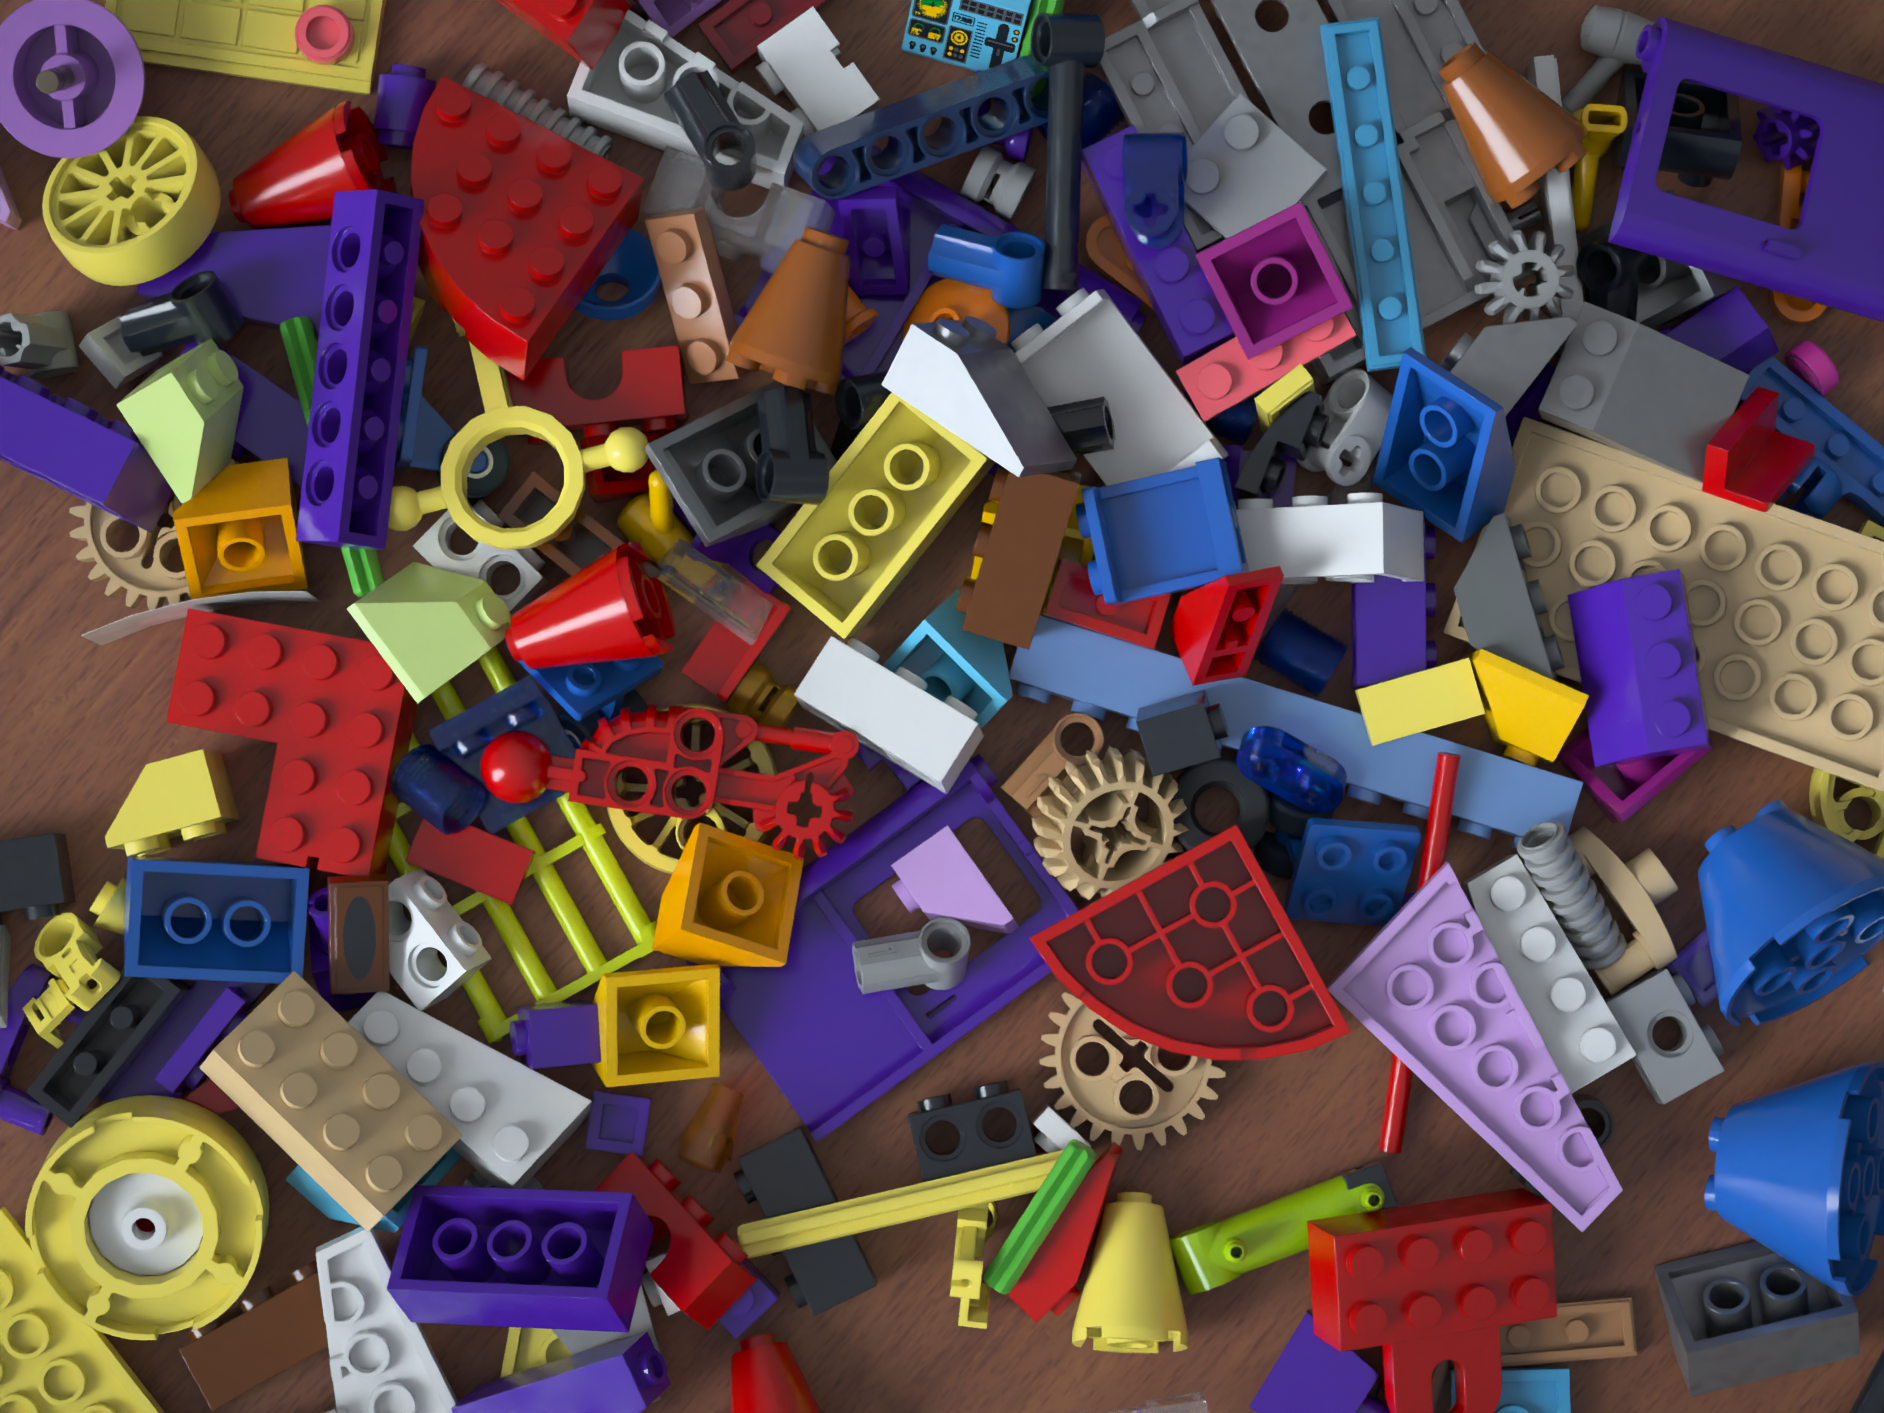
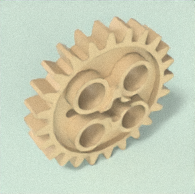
M232 458L231 461L218 474H220L229 465H235L239 463ZM174 492L162 513L166 514L168 512L172 517L173 512L182 505L176 494L172 500ZM88 502L84 506L69 508V513L84 519V526L69 532L70 537L76 540L87 541L88 546L82 549L76 555V558L81 562H97L88 575L91 581L99 582L108 577L111 578L105 591L107 596L116 598L127 589L126 606L136 609L146 596L149 610L163 607L165 599H168L169 605L184 602L186 596L191 598L185 570L177 573L173 572L168 563L170 551L179 544L175 525L172 529L162 527L161 530L156 525L152 533L139 528L140 537L137 545L130 551L120 552L115 544V536L119 528L129 522ZM155 541H157L153 554V564L150 568L145 569L143 566L144 559L149 555Z
M1066 992L1061 994L1064 1002L1070 1009L1066 1015L1058 1012H1049L1048 1017L1060 1028L1058 1033L1041 1034L1042 1041L1055 1047V1054L1040 1058L1039 1064L1047 1067H1056L1057 1074L1048 1078L1043 1084L1045 1088L1051 1089L1062 1087L1064 1094L1057 1099L1054 1107L1056 1110L1073 1105L1076 1111L1069 1123L1072 1128H1075L1087 1119L1092 1122L1089 1132L1090 1140L1095 1141L1106 1129L1111 1131V1145L1114 1142L1120 1145L1124 1134L1132 1136L1136 1149L1142 1150L1145 1134L1152 1133L1158 1143L1163 1146L1166 1145V1127L1172 1125L1184 1136L1187 1134V1129L1182 1117L1189 1113L1201 1120L1205 1118L1197 1101L1200 1097L1217 1100L1218 1095L1207 1086L1209 1078L1225 1077V1071L1211 1065V1059L1190 1055L1186 1064L1181 1068L1175 1070L1167 1069L1159 1062L1157 1055L1159 1047L1141 1040L1147 1046L1142 1053L1143 1057L1173 1083V1089L1165 1092L1138 1067L1132 1065L1126 1071L1119 1066L1124 1058L1122 1053L1093 1028V1022L1097 1019L1102 1020L1129 1045L1135 1046L1139 1043L1140 1039L1118 1029L1090 1010L1075 996ZM1088 1042H1099L1104 1045L1109 1055L1108 1064L1105 1069L1094 1075L1085 1074L1080 1071L1075 1060L1078 1049ZM1134 1080L1143 1081L1148 1084L1152 1093L1149 1106L1138 1113L1128 1112L1123 1109L1119 1100L1122 1087Z

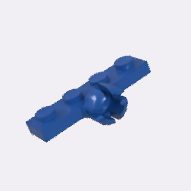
M1771 356L1747 373L1750 375L1737 408L1743 404L1758 386L1778 392L1779 400L1775 431L1815 444L1813 459L1777 501L1782 504L1790 493L1795 494L1802 486L1806 490L1791 510L1822 519L1830 512L1839 499L1844 498L1853 502L1884 528V447L1774 356Z

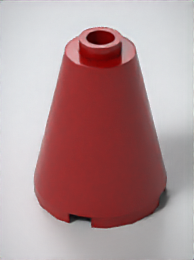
M346 100L341 102L236 175L233 179L234 189L229 191L228 194L229 202L236 218L241 223L248 222L255 230L330 220L333 214L335 192L379 189L396 193L394 176L383 180L380 162L388 160V156L384 146L377 144L378 133L373 129L374 125L360 106L350 109L352 101Z
M630 541L619 545L513 613L511 616V627L505 630L506 643L512 657L517 662L523 660L530 669L655 657L672 652L674 646L665 642V640L675 637V625L671 606L660 576L649 578L641 564L651 560L646 550L638 542Z
M772 1333L750 1337L739 1342L741 1351L731 1355V1413H822L787 1342H775Z

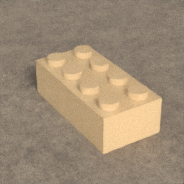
M295 971L225 1037L199 1067L367 1232L463 1136Z

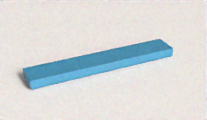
M1380 17L1322 24L1320 32L1367 372L1400 368L1404 351L1412 347L1426 357Z

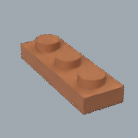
M705 207L657 213L645 220L689 383L697 384L740 378L749 372V369L726 361L732 337L738 328Z

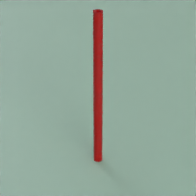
M1448 752L1437 753L1417 892L1445 863L1461 757L1458 754ZM1394 1053L1392 1054L1378 1149L1383 1152L1398 1154L1402 1151L1413 1071Z

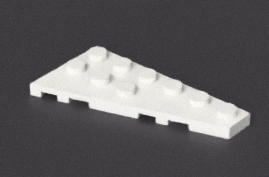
M361 1226L316 1248V1260L324 1322L326 1323L336 1413H453L451 1408L458 1401L420 1323L410 1322L387 1291L392 1266L373 1228L367 1232Z

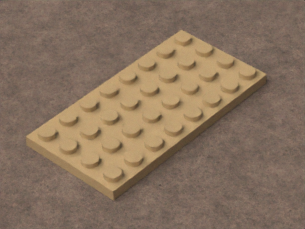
M1523 417L1512 447L1516 470L1504 513L1510 518L1512 526L1522 523L1527 535L1532 557L1523 559L1524 567L1529 581L1536 579L1540 581L1548 607L1547 613L1539 615L1545 637L1555 634L1564 660L1565 668L1556 670V675L1581 683L1567 595L1619 579L1680 569L1685 580L1709 730L1884 793V542L1776 504L1769 511L1761 512L1702 491L1703 483L1616 448ZM1489 524L1482 528L1475 549ZM1456 599L1443 633L1469 643Z

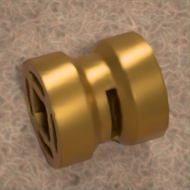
M756 662L743 678L725 708L731 713L749 716L758 724L784 727L799 706V702L794 695L797 688L791 684L782 686L773 679L772 671ZM773 693L774 697L762 713L760 710Z

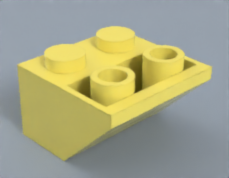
M200 749L146 764L105 835L107 848L125 850L127 857L135 855L149 856L172 849L169 839L182 836L183 841L193 840V842H198L227 834L225 823L239 820V815L222 753Z

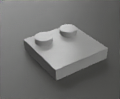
M1240 93L1162 181L1164 185L1227 239L1303 201L1328 174V171Z

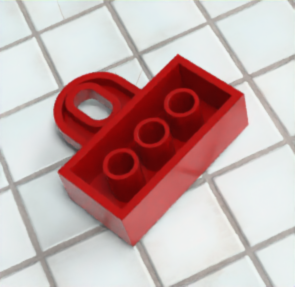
M1523 1188L1307 1221L1314 1335L1340 1352L1382 1346L1385 1396L1391 1413H1434L1431 1377L1437 1364L1444 1360H1452L1455 1374L1456 1400L1453 1408L1448 1413H1494L1499 1403L1502 1389L1499 1326L1557 1317L1551 1203Z

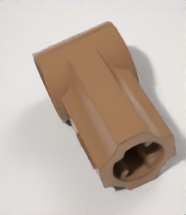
M1074 713L1066 715L1058 721L1053 730L1000 787L1033 818L1043 814L1037 806V797L1052 796L1054 793L1048 785V777L1064 780L1068 776L1065 769L1066 761L1073 762L1078 768L1085 765L1086 755L1072 756L1063 749L1060 738L1062 731L1066 727L1073 724L1087 727L1093 736V747L1090 752H1094L1098 756L1104 740L1102 728L1095 719L1087 714Z

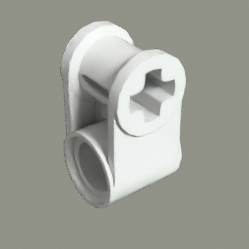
M1362 369L1348 370L1340 375L1332 384L1327 397L1323 401L1325 407L1323 414L1330 417L1323 438V442L1328 449L1321 446L1318 449L1310 446L1305 461L1297 459L1301 467L1312 472L1326 471L1332 481L1342 486H1350L1360 481L1381 448L1393 396ZM1339 457L1351 462L1352 466L1347 467L1343 465Z

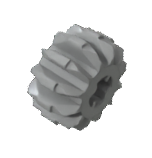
M1521 230L1511 231L1508 238L1509 249L1499 240H1493L1488 247L1497 262L1478 260L1476 264L1477 270L1491 274L1490 282L1476 284L1474 286L1475 293L1489 294L1493 292L1495 295L1486 304L1484 311L1488 315H1495L1506 307L1503 324L1519 323L1522 315L1524 322L1541 320L1540 310L1550 319L1558 318L1561 315V311L1552 298L1555 296L1560 299H1571L1574 293L1569 287L1559 285V277H1570L1575 274L1573 265L1557 267L1555 264L1563 256L1565 247L1562 244H1555L1544 252L1546 234L1541 231L1534 232L1528 244ZM1523 263L1526 264L1524 271H1534L1536 275V282L1527 286L1528 295L1526 296L1523 295L1525 288H1515L1513 284V277L1522 274L1521 264Z

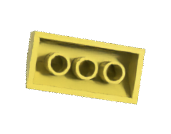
M892 392L830 470L828 490L823 502L819 505L804 504L756 566L843 639L858 635L996 462Z

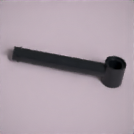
M1039 13L1032 25L1030 45L1035 63L1039 66H1049L1044 237L1046 245L1043 289L1078 290L1084 67L1095 68L1099 65L1105 48V30L1101 18L1097 15Z

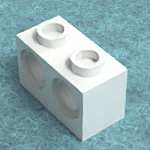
M481 499L472 507L474 513L484 522L498 527H502L505 524ZM448 510L413 545L433 567L485 580L491 589V576L498 567L507 564L516 566L520 572L518 588L509 595L496 594L504 601L511 616L523 608L549 582L538 572L546 563L531 548L501 550L479 542L473 552L467 555L455 554L450 547V537L459 526L452 520Z
M420 868L395 879L388 885L389 972L417 1009L423 1011L448 998L488 963L492 957L482 946V939L479 933L470 924L464 922L448 902L446 892L441 884L428 876L423 868ZM403 904L410 911L412 923L404 915ZM438 950L445 956L447 968L440 962Z

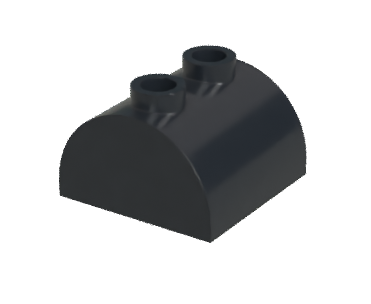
M1623 69L1616 105L1625 108L1628 122L1626 129L1615 138L1612 145V162L1614 165H1620L1623 173L1647 73ZM1682 80L1677 87L1658 171L1678 173V179L1692 187L1709 186L1712 178L1730 180L1735 171L1743 142L1738 96Z

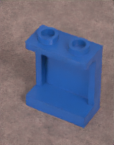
M1218 457L1195 462L1196 466L1100 488L1092 486L1081 489L1084 503L1076 504V516L1082 537H1091L1096 560L1088 561V574L1095 596L1103 594L1105 604L1116 606L1202 587L1226 575L1249 572L1226 461Z

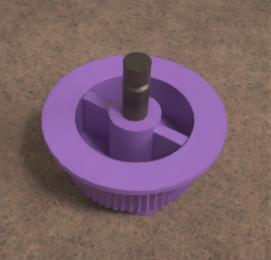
M33 0L16 9L0 25V122L16 140L44 155L58 158H79L108 148L129 130L143 102L146 83L145 68L136 40L126 25L115 14L91 0Z

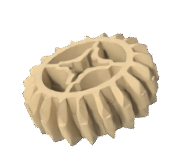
M1109 746L1103 760H1100L1094 752L1086 750L1085 765L1078 768L1073 762L1066 761L1065 769L1068 776L1064 780L1048 777V785L1054 792L1053 795L1037 797V806L1043 814L1031 819L1033 821L1032 827L1039 835L1034 839V846L1039 855L1043 857L1044 861L1042 864L1050 875L1057 876V880L1063 888L1069 891L1076 888L1079 894L1088 900L1097 891L1101 897H1104L1169 861L1167 858L1168 853L1184 852L1182 845L1174 838V836L1189 830L1182 824H1174L1173 822L1176 817L1187 809L1183 799L1171 801L1179 790L1177 788L1178 783L1171 774L1164 773L1153 777L1148 759L1145 761L1140 752L1132 748L1123 757L1117 748ZM1139 792L1148 796L1149 815L1147 823L1140 821L1136 816L1139 807L1135 801ZM1073 826L1079 827L1085 834L1082 841L1086 847L1082 856L1074 853L1071 849Z

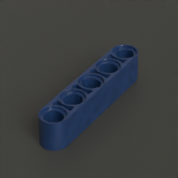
M1032 55L1022 56L816 131L802 138L797 144L793 154V166L797 174L819 195L832 200L839 199L1047 123L1049 66L1037 65ZM1046 78V84L1041 93L1030 98L1032 87L1039 80ZM994 97V102L989 112L978 117L977 113L981 104L987 99ZM937 117H941L939 128L933 134L924 136L929 122ZM888 136V143L881 153L871 156V150L876 141ZM835 156V162L830 171L823 175H817L819 165L823 160Z

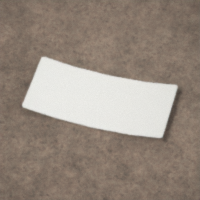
M307 591L245 592L192 599L130 615L81 636L99 645H105L147 627L184 618L187 616L188 608L207 612L266 603H320L321 601Z

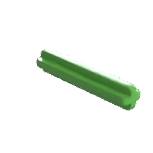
M1076 1139L1069 1141L986 1270L983 1280L989 1287L1005 1295L1012 1291L1094 1164L1097 1154L1092 1148Z

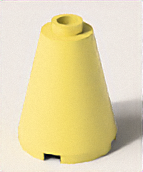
M1140 1192L1118 1193L1117 1202L1105 1205L1072 1330V1343L1074 1346L1081 1348L1087 1337L1093 1338V1350L1104 1352L1158 1353L1159 1342L1173 1341V1352L1188 1349L1189 1334L1163 1206L1152 1203L1151 1194Z

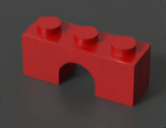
M678 345L621 351L623 368L621 382L613 393L597 400L585 399L572 390L569 366L564 357L539 359L524 381L507 371L513 406H527L550 414L568 431H584L585 437L610 436L619 427L641 425L643 434L672 432L676 430V421L688 420L681 350ZM528 434L516 435L517 437L527 436L528 445L549 444L545 440Z
M631 1151L594 1191L633 1193L654 1226L650 1247L660 1238L671 1235V1244L666 1257L649 1276L685 1315L709 1330L757 1280L742 1263L749 1255L725 1231L717 1236L708 1225L715 1219L714 1216L691 1194L685 1200L678 1194L675 1189L682 1182L663 1162L656 1158L649 1165Z

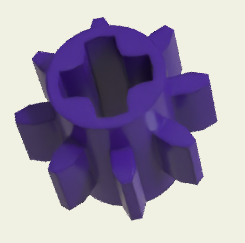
M1773 106L1757 111L1756 114L1761 122L1752 137L1756 140L1759 150L1765 156L1764 161L1769 162L1783 159L1785 169L1791 170L1795 166L1805 164V160L1814 157L1820 133V127L1816 120Z

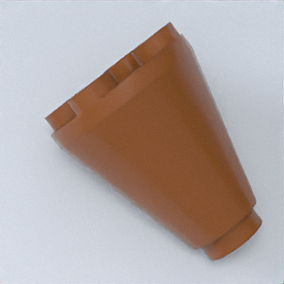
M1472 42L1461 49L1438 69L1439 74L1445 80L1442 88L1486 193L1494 203L1506 200L1512 209L1520 206L1540 189L1536 180L1553 167L1559 173L1564 172L1588 152L1582 142L1588 130L1581 121L1490 50L1483 52L1476 42Z
M805 226L802 239L795 238L733 335L726 361L749 370L759 371V369L773 373L772 379L803 390H806V387L819 392L834 395L842 376L850 271V256L846 255V251L850 241L837 235Z

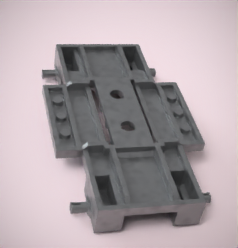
M1129 0L1139 21L1105 38L1103 57L1098 65L1129 126H1135L1161 181L1240 93L1249 100L1199 4V0ZM1210 0L1214 6L1216 16L1223 23L1241 58L1244 69L1249 73L1268 110L1270 119L1328 171V174L1302 203L1330 249L1354 305L1353 308L1344 313L1357 337L1311 362L1324 386L1337 379L1346 371L1357 369L1366 364L1335 134H1320L1310 126L1309 122L1311 108L1319 103H1330L1320 32L1321 25L1329 23L1317 0H1273L1284 5L1289 18L1287 25L1280 31L1267 32L1257 24L1255 11L1260 4L1269 0ZM1323 0L1335 23L1380 17L1396 140L1399 144L1397 147L1422 329L1424 331L1472 305L1477 307L1495 297L1493 292L1489 294L1475 293L1474 286L1481 282H1490L1491 274L1483 273L1476 269L1477 261L1489 260L1496 263L1497 260L1491 254L1488 247L1493 240H1499L1509 249L1508 238L1511 231H1523L1538 222H1542L1543 217L1539 210L1519 220V218L1535 211L1538 207L1532 199L1506 214L1499 203H1494L1486 193L1442 88L1445 80L1439 74L1438 69L1448 59L1472 42H1476L1484 52L1458 0ZM1164 185L1197 253L1225 239ZM1524 263L1521 264L1522 274L1513 277L1515 287L1526 282L1534 273V271H1524L1526 266Z

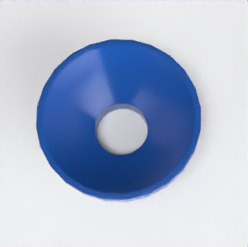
M630 230L575 310L593 319L612 321L633 317L652 304L660 291L662 281L651 241L641 233ZM607 282H618L628 289L627 294L617 301L602 300L595 294V291L600 285Z

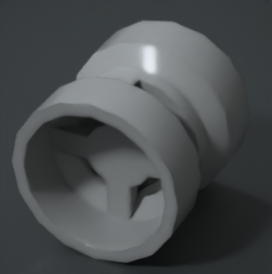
M988 144L984 145L964 182L960 195L975 203L982 200L994 206L996 214L1011 221L1021 206L1037 169L1023 162L1013 164L1003 158L1000 150ZM999 174L1000 177H999V179H998V181H997L995 187L993 188L992 185H993V183H994V181H995L997 175Z

